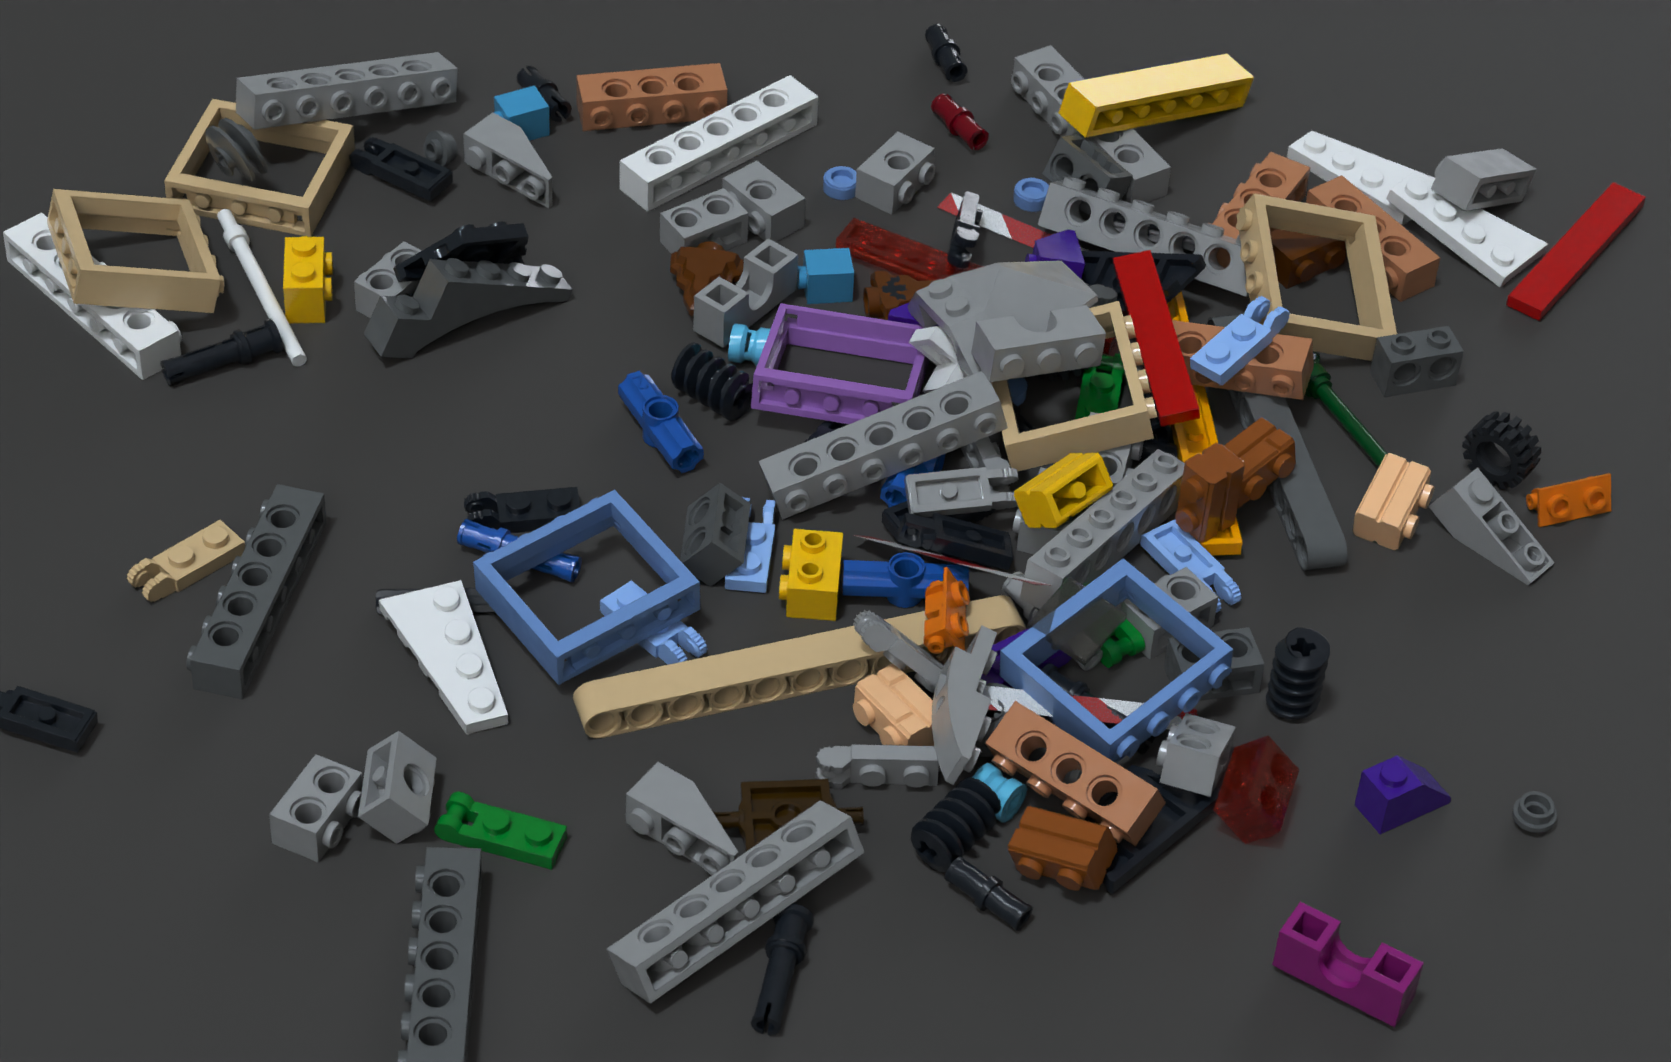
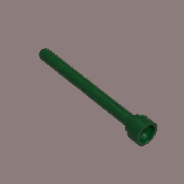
M1314 363L1305 395L1320 399L1379 467L1383 458L1388 453L1331 389L1330 374L1320 363Z

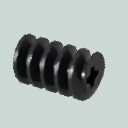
M696 342L688 344L681 351L671 372V379L675 388L686 392L689 397L697 399L699 403L709 406L712 411L721 413L723 418L734 421L741 418L751 407L753 383L749 384L750 378L748 373L744 371L738 372L737 367L729 363L726 365L725 360L717 356L714 358L712 351L702 350L701 345Z
M1296 627L1289 631L1286 637L1279 641L1275 647V657L1272 661L1273 668L1270 672V681L1266 694V705L1270 711L1279 717L1286 719L1305 718L1314 713L1320 704V695L1323 691L1325 672L1330 657V644L1319 632L1309 628Z
M972 777L962 779L955 786V789H952L944 799H941L935 805L934 809L930 810L923 817V820H919L912 828L910 839L913 847L928 866L936 871L946 872L957 857H963L964 851H969L975 845V841H979L985 835V830H990L996 824L995 814L1001 809V801L996 793L979 779Z

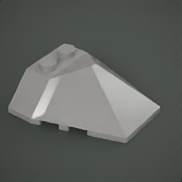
M1061 260L998 262L933 281L929 286L914 293L908 304V310L923 328L933 327L938 324L953 340L959 366L970 376L982 371L971 354L976 321L1014 316L1017 322L1029 331L1047 332L1050 310L1087 305L1090 308L1098 302V297Z

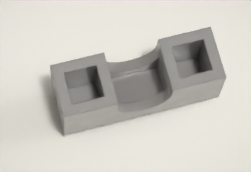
M769 238L744 257L743 272L736 285L718 277L694 295L693 331L724 348L729 344L734 323L747 325L749 328L797 289L798 255Z
M1087 305L1050 310L1047 332L1029 331L1023 328L1014 316L976 321L971 354L989 382L1094 367L1101 364L1106 332Z

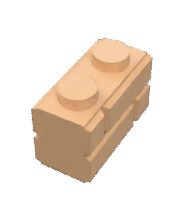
M1392 453L1386 454L1355 513L1354 535L1370 542L1376 541L1378 545L1394 551L1399 548L1404 537L1411 539L1419 522V516H1416L1419 507L1424 509L1428 507L1435 487L1429 485L1431 476L1429 467L1413 461L1409 463L1405 458Z
M892 663L879 670L877 675L871 674L858 681L855 686L853 712L863 726L870 725L879 734L883 745L934 746L932 733L933 700L903 670Z

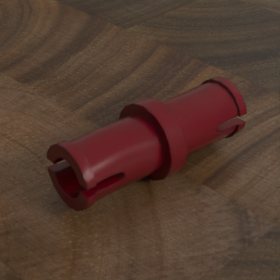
M942 93L934 98L931 110L946 123V128L951 134L962 138L972 150H979L986 145L989 139L988 132L974 121L973 114L967 108L960 107L949 94Z

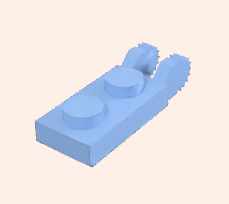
M1258 296L1255 301L1248 304L1244 315L1240 314L1190 358V368L1223 386L1272 342V338L1286 326L1290 318L1289 311L1280 306L1267 315L1271 304L1270 300L1263 296ZM1267 316L1263 325L1260 324L1261 319Z
M742 497L743 499H745L746 501H748V502L750 503V498H744V497ZM766 500V504L763 507V523H748L744 562L726 575L725 589L766 593L775 538V500Z
M1172 520L1141 535L1140 545L1170 575L1187 567L1211 590L1210 586L1214 585L1216 595L1222 600L1224 599L1228 605L1241 601L1242 594L1236 582H1233V579L1224 571L1225 568L1193 536L1183 531L1176 524V520ZM1219 598L1216 613L1219 612L1221 609V603Z
M629 581L600 600V611L606 616L647 593L633 581ZM678 621L638 642L655 658L659 657L668 665L687 661L688 658L680 646L698 658L707 652V645L703 637L692 627H687L682 621Z

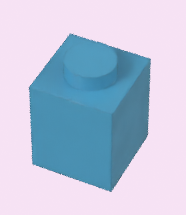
M535 85L494 96L493 113L521 127L529 141L550 135L549 105Z
M850 249L804 250L803 266H798L797 287L798 289H804L807 304L853 302L854 269Z

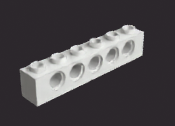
M791 75L770 84L621 159L620 190L648 212L816 126L818 96Z
M43 213L3 232L7 261L142 380L163 369L160 365L161 361L181 356L180 342L182 341V335L179 328L174 322L167 321L156 309L73 303L47 224L48 217ZM92 256L94 265H106V264H105L104 262H102V261H101V262L97 261V260Z

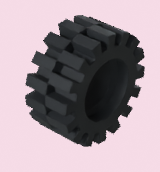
M1496 411L1484 416L1464 437L1466 439L1462 443V448L1466 449L1463 453L1464 459L1472 460L1468 464L1470 470L1479 468L1493 487L1497 483L1499 484V489H1506L1508 486L1514 488L1520 484L1539 464L1541 458L1538 456L1542 453L1541 447L1535 446L1539 442L1537 435L1530 437L1528 434L1532 428L1528 424L1523 428L1520 425L1522 419L1517 416L1510 420V413L1503 412L1499 415V412ZM1494 443L1501 446L1507 452L1509 457L1502 454L1497 449Z

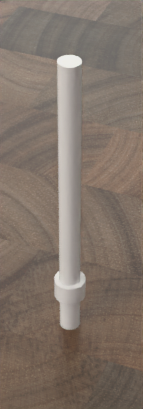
M223 209L219 211L217 218L224 230L223 238L228 248L236 253L268 318L272 319L276 324L283 347L291 363L296 367L304 365L307 357L249 247L250 239L244 227L237 224L231 210Z

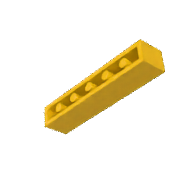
M1228 54L1069 82L1058 114L1087 138L1243 107L1254 76Z

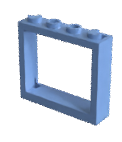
M615 489L601 497L592 499L587 504L566 515L558 516L552 522L530 533L521 535L517 540L495 551L488 552L473 562L477 592L558 685L700 610L699 580ZM614 526L666 584L558 641L506 581Z
M1123 558L1000 651V677L1014 689L1024 690L1053 716L1046 717L1060 729L1117 763L1126 755L1131 758L1138 750L1140 744L1149 737H1156L1163 733L1170 724V721L1182 711L1185 713L1191 711L1198 704L1201 697L1210 689L1220 688L1222 680L1232 672L1233 648ZM1125 599H1129L1200 658V660L1112 729H1109L1037 666Z

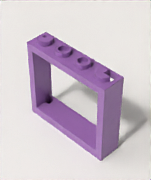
M780 303L753 375L751 409L851 424L893 407V402L903 403L920 395L930 360L912 346L909 341L915 330L922 329L923 327L921 325ZM786 313L797 315V319L788 317L787 321H785ZM787 344L913 364L906 390L777 370Z

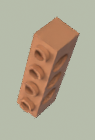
M720 63L576 75L577 108L583 131L699 121L727 107V86Z
M1270 152L1261 164L1256 163L1249 179L1245 184L1241 182L1238 185L1233 199L1229 204L1225 202L1221 206L1217 218L1212 224L1225 229L1223 235L1237 239L1239 230L1236 228V215L1253 194L1301 202L1306 195L1310 167ZM1269 227L1270 232L1276 230L1275 228ZM1220 248L1217 252V261L1224 268H1227L1230 263V254L1226 249Z
M1341 175L1308 190L1306 203L1375 216L1389 293L1398 301L1402 302L1434 287L1440 257L1344 176Z
M1172 320L1192 385L1303 400L1314 367L1312 338L1277 334L1265 349L1222 386L1191 369L1190 358L1225 327Z
M1017 701L1012 704L985 742L994 756L992 763L1010 776H1013L1017 771L1027 777L1029 780L1026 784L1045 798H1049L1051 793L1064 801L1062 807L1076 818L1084 820L1088 816L1100 825L1109 827L1116 843H1120L1122 839H1125L1136 846L1166 803L1157 788ZM1037 748H1046V753L1041 759L1028 761L1032 751ZM1082 770V774L1077 781L1069 784L1063 783L1064 777L1068 772ZM1108 792L1118 793L1116 800L1108 806L1098 805L1100 798Z

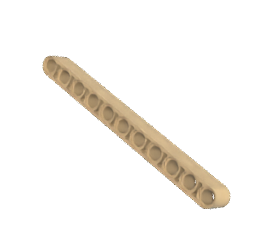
M1005 595L970 601L969 605H966V620L969 634L965 636V651L982 625L997 632L993 645L1027 629L1010 597ZM925 611L884 619L943 664L946 663L955 648L954 646L945 648L939 654L928 651L923 642L925 620H928L925 616ZM855 626L589 681L576 689L573 694V701L585 733L592 738H605L857 684L858 681L871 674L877 675L879 670L892 663L883 655L884 651L875 652L863 642L862 636L854 629ZM907 665L903 669L905 673L914 671Z

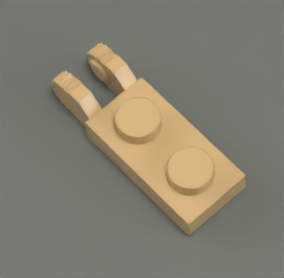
M218 520L154 556L152 559L145 558L139 561L138 564H135L128 570L129 573L126 579L135 588L144 586L142 594L148 601H159L160 598H164L175 591L180 592L234 561L236 556H242L245 550V541L224 522Z

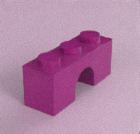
M1300 901L1279 931L1272 965L1395 1027L1416 995L1424 963L1383 942L1372 958L1358 956L1348 950L1339 937L1341 921Z

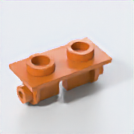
M1611 474L1589 476L1580 480L1533 489L1531 494L1526 495V504L1530 510L1535 509L1538 512V527L1611 512Z
M948 567L944 568L943 581H933L925 590V616L928 620H925L923 642L928 651L934 654L942 653L945 648L951 646L965 651V636L969 634L966 620V605L970 603L969 593L965 584L962 581H957Z

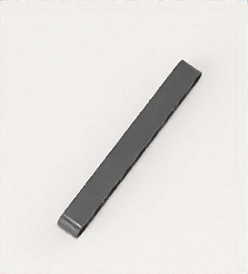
M1240 314L1210 317L1207 325L1226 327ZM1227 389L1243 430L1263 417L1275 425L1277 430L1281 429L1293 437L1295 441L1296 464L1294 469L1287 477H1278L1267 488L1301 569L1307 571L1344 566L1347 562V545L1344 534L1285 397Z

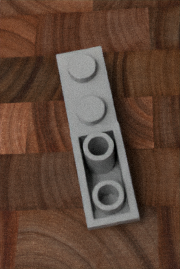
M983 625L966 651L958 647L954 648L939 672L932 702L934 747L944 779L954 785L963 770L970 773L981 751L980 748L975 746L976 741L981 742L992 720L986 716L991 698L982 694L987 681L981 679L982 674H988L997 656V652L991 649L997 632Z

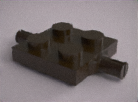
M829 779L741 782V803L738 811H713L723 829H739L744 839L745 852L820 800L851 816L854 825L864 824L863 806L836 807V803L830 796Z

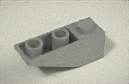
M492 112L463 133L464 163L547 208L553 206L552 176L521 127Z
M1476 468L1428 506L1453 538L1526 585L1532 583L1555 563L1479 468Z
M657 762L626 793V823L636 832L657 840L674 854L683 855L702 866L711 875L738 858L736 847L695 783L690 779Z

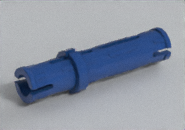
M465 519L459 528L457 543L488 553L517 540L519 537L512 535L508 529L500 527L497 530ZM562 552L532 569L573 583L579 574L582 558Z

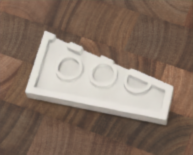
M1310 131L1288 148L1287 158L1309 166L1310 172L1327 182L1341 175L1344 176L1402 226L1409 222L1411 218L1386 199L1390 189L1411 173L1431 183H1434L1435 180L1432 176L1314 131Z
M1411 173L1393 186L1386 199L1498 287H1502L1542 256L1548 246V243L1481 208L1464 211L1431 190L1433 183L1414 173Z
M461 580L379 600V610L386 620L389 619L397 630V636L404 646L409 647L417 658L418 666L427 678L430 677L439 690V696L466 735L508 724V713Z

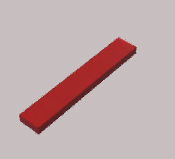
M1613 182L1508 295L1506 305L1540 321L1643 208L1646 197Z
M1151 250L1114 257V270L1127 314L1131 315L1136 334L1135 341L1139 344L1143 368L1146 371L1160 426L1200 419L1197 399Z

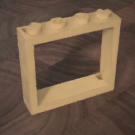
M212 99L164 180L166 198L190 200L195 215L218 219L217 214L219 211L229 209L239 224L311 237L351 163L349 155L355 150L353 125L321 120L253 129L236 113V103ZM228 118L238 125H243L258 141L326 153L303 197L197 177L195 175L210 151L205 135L207 128L211 126L218 127L219 120ZM297 215L302 216V221L297 219Z
M53 189L47 224L74 304L214 313L217 297H219V293L224 292V278L217 271L216 257L210 253L208 237L203 235L200 227V217L195 215L190 200ZM82 229L177 236L190 272L94 265Z
M1253 194L1243 208L1239 209V213L1236 215V228L1239 230L1241 241L1240 257L1244 261L1246 272L1245 288L1247 293H1249L1250 303L1255 301L1258 296H1263L1270 300L1271 304L1267 315L1274 311L1275 308L1282 307L1269 227L1345 241L1360 325L1290 314L1286 326L1278 334L1312 338L1313 351L1372 361L1377 337L1397 334L1375 216L1259 194ZM1267 316L1264 319L1262 318L1259 323L1263 325Z
M1119 301L1089 309L1106 332L1105 339L1116 337L1133 402L1132 406L1020 433L1008 380L991 382L1000 399L1008 426L1007 429L1002 431L1009 464L1011 468L1017 469V472L1058 462L1070 453H1083V455L1085 453H1096L1154 438L1150 423L1151 418L1157 417L1153 397L1144 398V394L1151 392L1145 369L1137 371L1136 367L1143 365L1138 342L1130 343L1129 339L1136 338L1131 315L1123 316Z

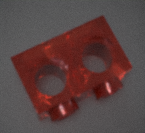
M1269 735L1234 747L1214 811L1244 844L1262 838H1270L1280 833L1286 810L1293 794L1299 768Z

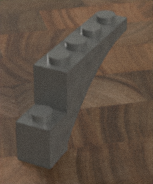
M455 258L447 260L430 259L413 297L408 295H399L398 297L380 296L364 331V335L381 357L414 358L416 352L424 346L468 322L497 311L521 305L542 302H567L573 289L562 277L561 271L548 264L529 266L517 262L499 264L486 260L469 262Z

